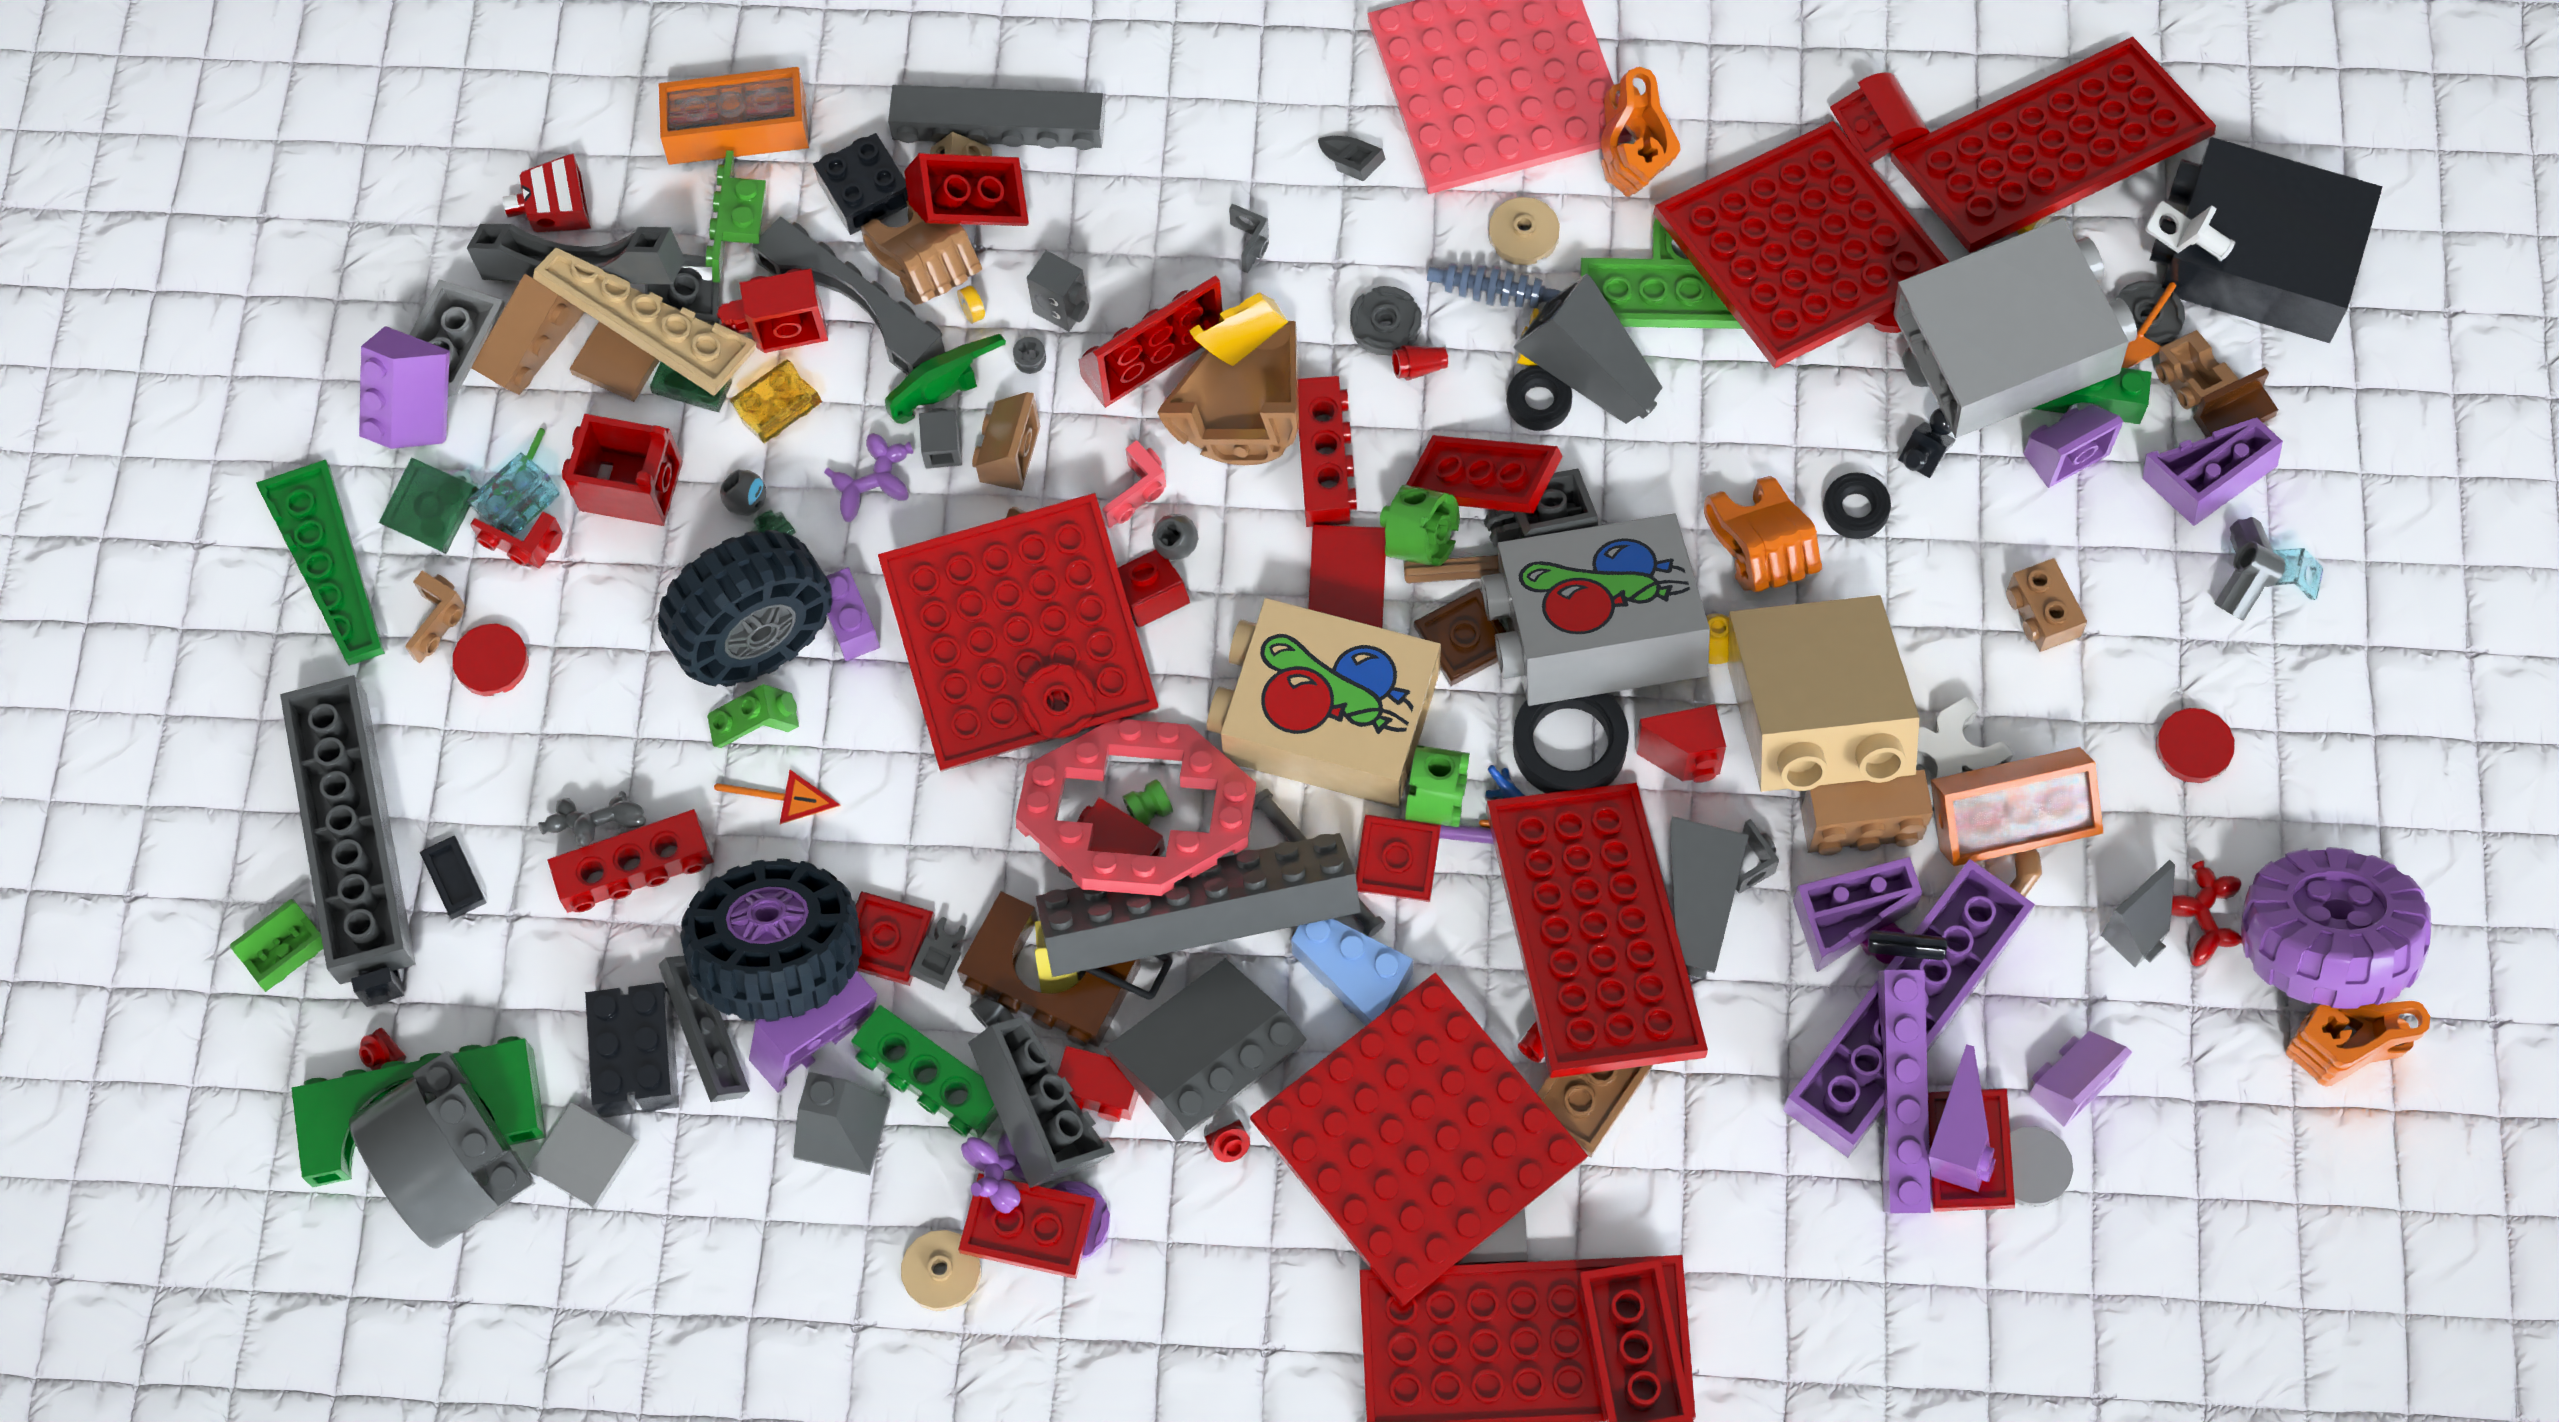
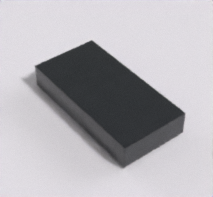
M455 835L420 851L451 920L487 903Z

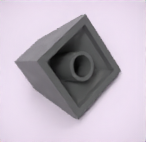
M2170 859L2114 911L2101 934L2135 968L2144 959L2149 963L2153 962L2167 947L2162 942L2170 931L2175 864Z
M808 1072L798 1107L793 1158L870 1176L891 1100L849 1080Z

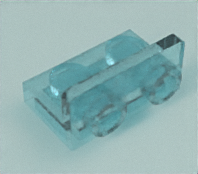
M520 452L474 493L467 502L476 513L493 527L514 537L540 512L547 508L560 495V492L549 475Z

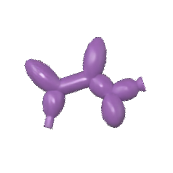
M875 433L869 434L866 439V446L870 455L876 460L873 468L874 473L856 480L846 473L834 472L829 467L826 468L824 474L829 476L835 488L842 492L840 511L844 521L851 522L857 516L860 508V494L876 487H880L884 493L895 500L906 501L909 494L905 484L898 477L891 474L892 463L900 462L907 457V454L914 453L910 442H907L905 445L898 443L888 447L886 440L882 436Z
M1003 1134L999 1139L998 1153L983 1139L977 1137L968 1138L967 1142L961 1145L963 1157L971 1166L984 1172V1177L971 1185L972 1194L974 1196L989 1197L996 1210L1002 1213H1010L1019 1205L1021 1197L1017 1187L1012 1182L1004 1180V1171L1011 1170L1016 1178L1026 1181L1007 1134Z

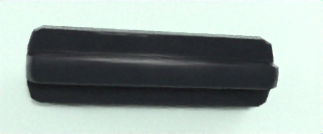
M1872 930L1868 938V950L1870 953L1943 960L1947 953V939L1939 936Z

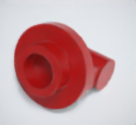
M383 1028L375 1030L372 1034L364 1036L361 1040L359 1056L362 1063L371 1070L381 1069V1066L387 1062H404L406 1059V1055Z
M1240 1119L1204 1136L1208 1148L1212 1151L1215 1158L1221 1162H1233L1240 1159L1246 1154L1250 1146V1138Z

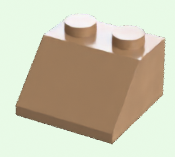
M1025 392L995 401L992 413L985 415L982 425L984 440L982 446H976L972 459V466L977 470L979 482L1022 491L1041 427L1034 393Z

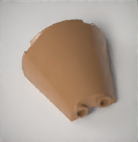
M1288 321L1286 325L1234 366L1220 360L1206 349L1157 412L1168 431L1183 445L1189 441L1201 448L1200 455L1227 464L1258 465L1273 461L1282 456L1284 450L1293 444L1299 429L1296 321Z

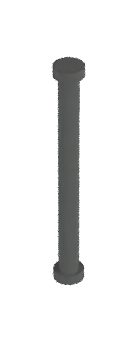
M1263 789L1256 794L1254 808L1256 810L1261 809L1289 842L1307 840L1272 800L1273 794L1269 789ZM1359 898L1361 913L1353 915L1364 926L1363 932L1367 936L1372 937L1384 927L1386 922L1381 916L1376 917Z

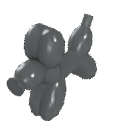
M620 791L618 795L610 800L608 807L588 814L577 811L575 803L570 798H561L556 803L555 811L557 813L550 815L546 818L545 822H539L538 825L542 835L547 832L559 833L566 828H572L576 843L581 847H587L594 840L595 827L615 821L627 828H639L646 823V818L643 816L644 810L642 807L632 801H627L626 793Z

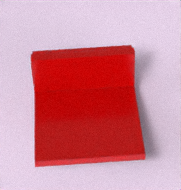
M1156 549L1118 567L1136 627L1140 628L1190 603L1182 578L1169 559L1162 557Z

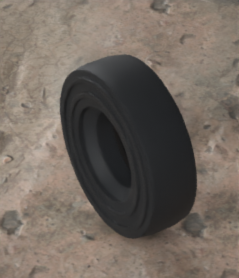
M1531 366L1521 370L1513 377L1507 389L1506 402L1511 417L1519 425L1529 430L1545 431L1557 427L1566 419L1571 410L1573 395L1570 386L1540 366ZM1543 387L1552 393L1554 401L1546 409H1534L1527 404L1525 400L1526 393L1532 388Z
M1858 472L1848 473L1834 480L1828 487L1823 501L1824 517L1828 525L1836 533L1851 539H1864L1879 532L1886 524L1891 510L1890 495L1883 483L1871 475ZM1852 494L1863 495L1870 501L1871 511L1864 517H1852L1843 509V500Z

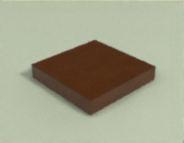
M1479 588L1414 621V628L1421 639L1441 644L1440 670L1450 686L1498 662L1495 634L1505 633L1506 630L1499 619L1488 621L1482 592Z

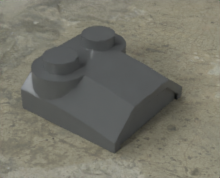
M683 254L685 261L673 284H645V294L649 295L652 292L663 297L662 302L680 311L684 307L696 313L695 318L710 325H714L715 322L719 324L720 318L717 316L719 283L713 282L712 267H706V256Z

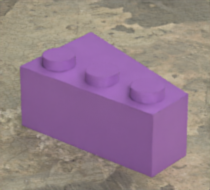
M1910 857L1797 886L1793 903L1816 972L1869 938L1872 930H1880L1917 907L1922 890Z
M856 971L853 977L848 979V984L837 996L833 995L827 1004L818 1009H810L805 1012V1015L792 1018V1016L779 1018V1021L766 1022L765 1019H756L749 1061L775 1091L779 1093L787 1086L784 1080L788 1074L800 1064L806 1069L816 1062L812 1054L830 1041L836 1045L874 1012L878 994Z

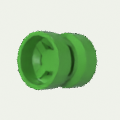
M1157 779L1147 783L1144 792L1131 791L1122 796L1129 815L1146 826L1150 825L1151 819L1155 818V815L1163 818L1173 813L1170 800Z

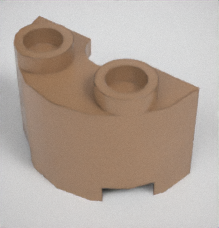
M2197 330L2159 348L2161 363L2156 365L2157 376L2164 385L2169 384L2172 387L2180 405L2186 410L2199 405L2202 397L2239 380L2225 362L2219 364L2212 353V347Z

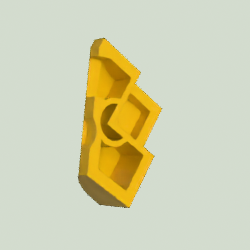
M1259 292L1238 306L1221 312L1219 323L1204 331L1200 325H1197L1190 330V333L1198 343L1214 356L1234 366L1286 325L1288 320L1274 299Z

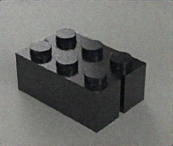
M659 982L629 986L628 994H624L621 988L585 992L592 1106L600 1117L635 1114L636 1105L629 1096L631 1094H635V1100L644 1112L679 1108L673 1007L665 984Z

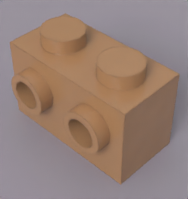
M2055 558L2013 573L2006 590L2007 599L2014 610L2018 609L2023 619L2024 633L2030 642H2035L2039 652L2081 637L2087 620Z

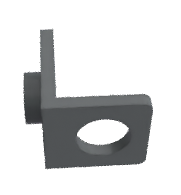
M1231 204L1229 208L1230 224L1252 234L1241 255L1242 271L1248 273L1256 258L1261 259L1267 251L1269 245L1268 218ZM1239 216L1249 219L1254 225L1245 223Z
M1751 819L1745 822L1742 834L1749 835L1748 844L1762 864L1738 878L1736 890L1739 894L1776 873L1779 859L1775 854L1776 847L1767 833L1761 834Z

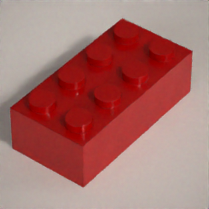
M1661 1259L1580 1272L1577 1284L1604 1422H1694Z

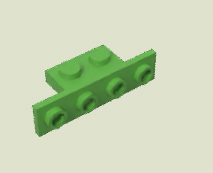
M726 150L725 164H718L717 186H721V191H715L713 199V212L718 213L717 218H711L709 237L710 240H714V245H707L706 267H712L713 282L720 283L726 241L759 244L766 195V180L734 178V151Z

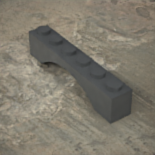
M780 216L760 236L759 244H752L757 263L771 274L780 275L792 269L805 270L811 268L816 285L839 292L856 302L870 315L880 329L889 362L906 375H909L917 365L945 352L942 332L935 324L928 320L924 323L916 317L915 312L908 304L903 301L897 303L889 297L888 292L881 284L876 281L870 283L862 277L860 270L849 261L843 263L827 244L821 241L816 243L812 240L800 224L796 222L791 224Z
M480 224L466 248L483 280L520 281L524 274L533 278L534 269L555 248L597 266L608 274H614L630 282V284H673L685 261L671 227H637L630 235L617 242L602 246L583 247L545 240L527 233L512 224Z

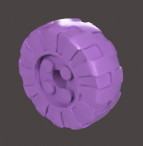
M2327 847L2326 850L2309 851L2308 848L2286 853L2285 857L2274 863L2270 861L2255 875L2253 884L2249 886L2244 901L2241 921L2243 951L2245 957H2249L2253 963V970L2268 985H2274L2286 992L2287 996L2299 1001L2341 1009H2354L2369 1004L2379 1005L2397 998L2404 988H2410L2418 979L2429 951L2432 928L2431 908L2428 902H2425V893L2416 881L2409 875L2398 871L2394 864L2374 855L2365 856L2355 853L2352 849Z

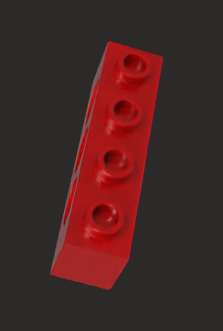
M1339 376L1298 379L1299 442L1306 527H1313V525L1350 524V510H1357L1356 489L1348 488L1347 477H1354L1353 454L1345 455V444H1351L1350 422H1343L1342 411H1349L1347 389H1340ZM1320 415L1331 417L1328 421H1319L1316 418ZM1322 448L1334 450L1330 454H1322L1318 451ZM1330 480L1336 482L1337 485L1328 488L1322 486L1321 483Z
M695 809L547 859L559 900L567 913L572 911H588L595 906V903L609 898L612 900L625 898L635 889L644 886H660L666 883L670 877L682 873L694 874L702 871L706 865L714 863L702 823ZM669 846L677 847L673 855L669 857L660 856L665 848ZM640 859V863L636 868L631 870L624 869L625 864L629 860ZM597 871L603 872L600 880L593 883L587 882L588 877L592 873Z

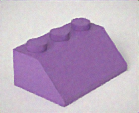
M384 326L361 346L359 436L390 449L443 444L446 441L450 351L387 326Z

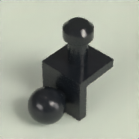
M1940 408L1934 410L1931 414L1930 424L1924 421L1914 429L1898 458V461L1904 463L1907 469L1917 471L1929 479L1932 477L1944 453L1956 441V439L1947 435L1952 431Z

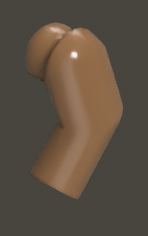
M2036 849L2018 852L2015 856L2016 877L2010 884V887L2024 897L2027 896L2042 875L2041 857Z

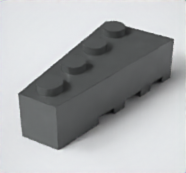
M1023 1016L993 1024L968 1042L1029 1188L1090 1169L1115 1153L1108 1140L1103 1143L1092 1127L1096 1123L1089 1112L1085 1111L1083 1113L1069 1092L1073 1089L1065 1077H1059L1049 1063L1052 1058Z

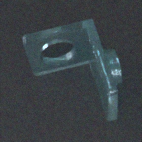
M2305 548L2273 550L2274 553L2283 557L2286 564L2282 577L2274 585L2295 584L2309 600H2317L2323 575V567ZM2308 566L2312 571V583L2310 586L2306 578Z

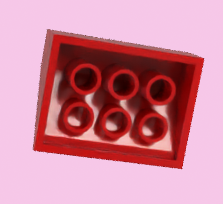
M1215 275L1191 290L1181 291L1173 298L1172 302L1160 309L1149 311L1141 321L1130 328L1120 329L1111 340L1101 346H1094L1088 349L1082 358L1078 359L1082 379L1104 408L1203 347L1193 338L1190 330L1200 325L1202 330L1206 331L1219 323L1220 313L1223 312L1219 278Z

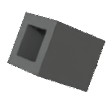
M936 408L927 413H919L921 453L925 468L962 465L960 429L956 411Z

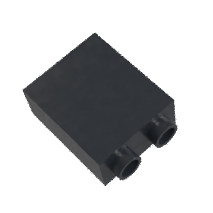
M2211 137L2200 164L2181 159L2168 201L2185 205L2186 208L2183 215L2191 220L2210 206L2215 207L2216 211L2209 225L2227 238L2235 241V245L2224 260L2219 261L2217 257L2196 243L2177 253L2158 239H2155L2149 261L2167 266L2161 287L2166 289L2169 283H2176L2174 292L2181 300L2330 344L2348 309L2383 186ZM2163 218L2160 228L2164 233L2174 234L2176 223Z

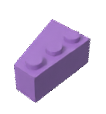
M2256 417L2214 431L2211 437L2193 443L2191 440L2179 443L2178 448L2160 454L2158 451L2146 454L2142 479L2195 526L2276 468L2279 463L2283 440Z

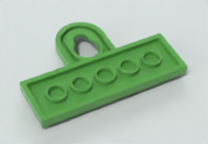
M1655 218L1652 232V259L1581 258L1580 278L1587 273L1593 279L1623 327L1743 329L1690 260L1676 255L1672 249V237L1657 218Z

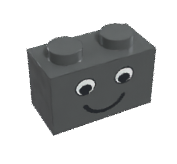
M1046 250L1026 277L1032 310L1036 315L1070 332L1076 322L1080 323L1085 318L1089 310L1083 269Z

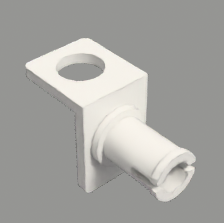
M2161 201L2157 204L2145 227L2146 232L2177 253L2196 243L2217 257L2219 261H2222L2228 256L2235 245V241L2227 238L2209 225L2216 211V208L2210 206L2191 220L2166 202ZM2161 216H2169L2175 221L2176 231L2174 234H2167L2161 230L2159 226Z

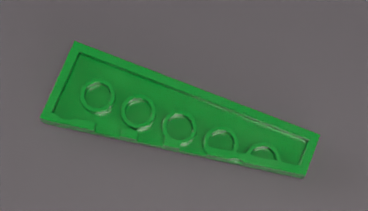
M325 459L256 482L257 488L348 665L350 666L385 654L332 471L327 460Z

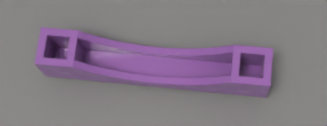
M1925 969L1878 971V1006L1885 1079V1142L1882 1170L1883 1212L1931 1213L1930 1163L1928 1157L1929 1120Z

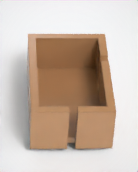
M1925 769L1916 770V775L1896 777L1893 780L1882 783L1864 780L1819 785L1806 791L1801 807L1808 853L1819 852L1820 855L1824 856L1841 852L1843 846L1857 847L1859 851H1871L1879 848L1882 844L1895 843L1898 847L1912 846L1918 843L1919 840H1923L1927 825L1933 814Z

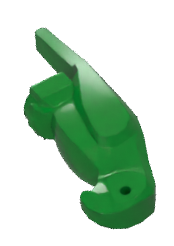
M996 334L960 345L917 365L902 383L885 398L887 413L896 423L904 424L915 418L913 411L918 405L935 404L948 398L958 389L960 391H967L977 387L970 364L975 358L1005 345L1006 340L1001 334Z

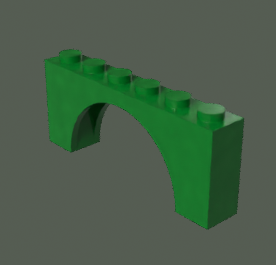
M517 1036L505 1037L498 1040L497 1044L485 1047L481 1045H467L461 1047L459 1052L453 1053L473 1084V1090L481 1102L489 1108L497 1127L509 1145L546 1138L534 1049L525 1038L521 1039ZM442 1053L425 1054L420 1057L419 1061L410 1063L402 1061L387 1062L381 1066V1069L367 1072L362 1069L349 1070L344 1072L342 1077L330 1080L326 1078H311L304 1081V1085L292 1087L301 1177L312 1188L351 1180L352 1157L356 1145L349 1129L350 1117L414 1076L412 1074L414 1071Z

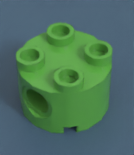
M1402 485L1394 497L1391 506H1384L1380 515V525L1385 528L1386 556L1425 565L1441 566L1449 558L1456 543L1455 540H1450L1452 530H1459L1460 514L1457 499L1453 495H1449V493Z
M1417 745L1410 776L1405 820L1459 827L1470 753Z

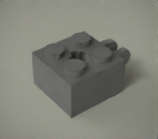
M1579 468L1553 474L1534 513L1498 510L1497 512H1489L1483 522L1488 531H1491L1490 541L1494 547H1498V542L1598 526V516Z

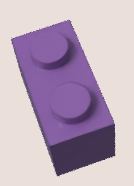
M849 567L827 575L826 577L832 588V605L830 613H827V618L845 661L879 649L880 645L875 629Z

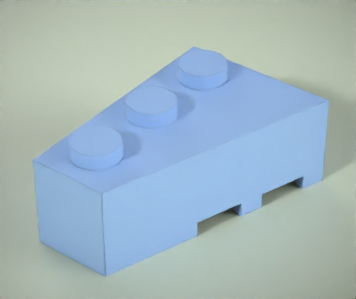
M1335 919L1299 925L1291 939L1292 954L1365 1026L1399 1000L1413 975L1412 958Z

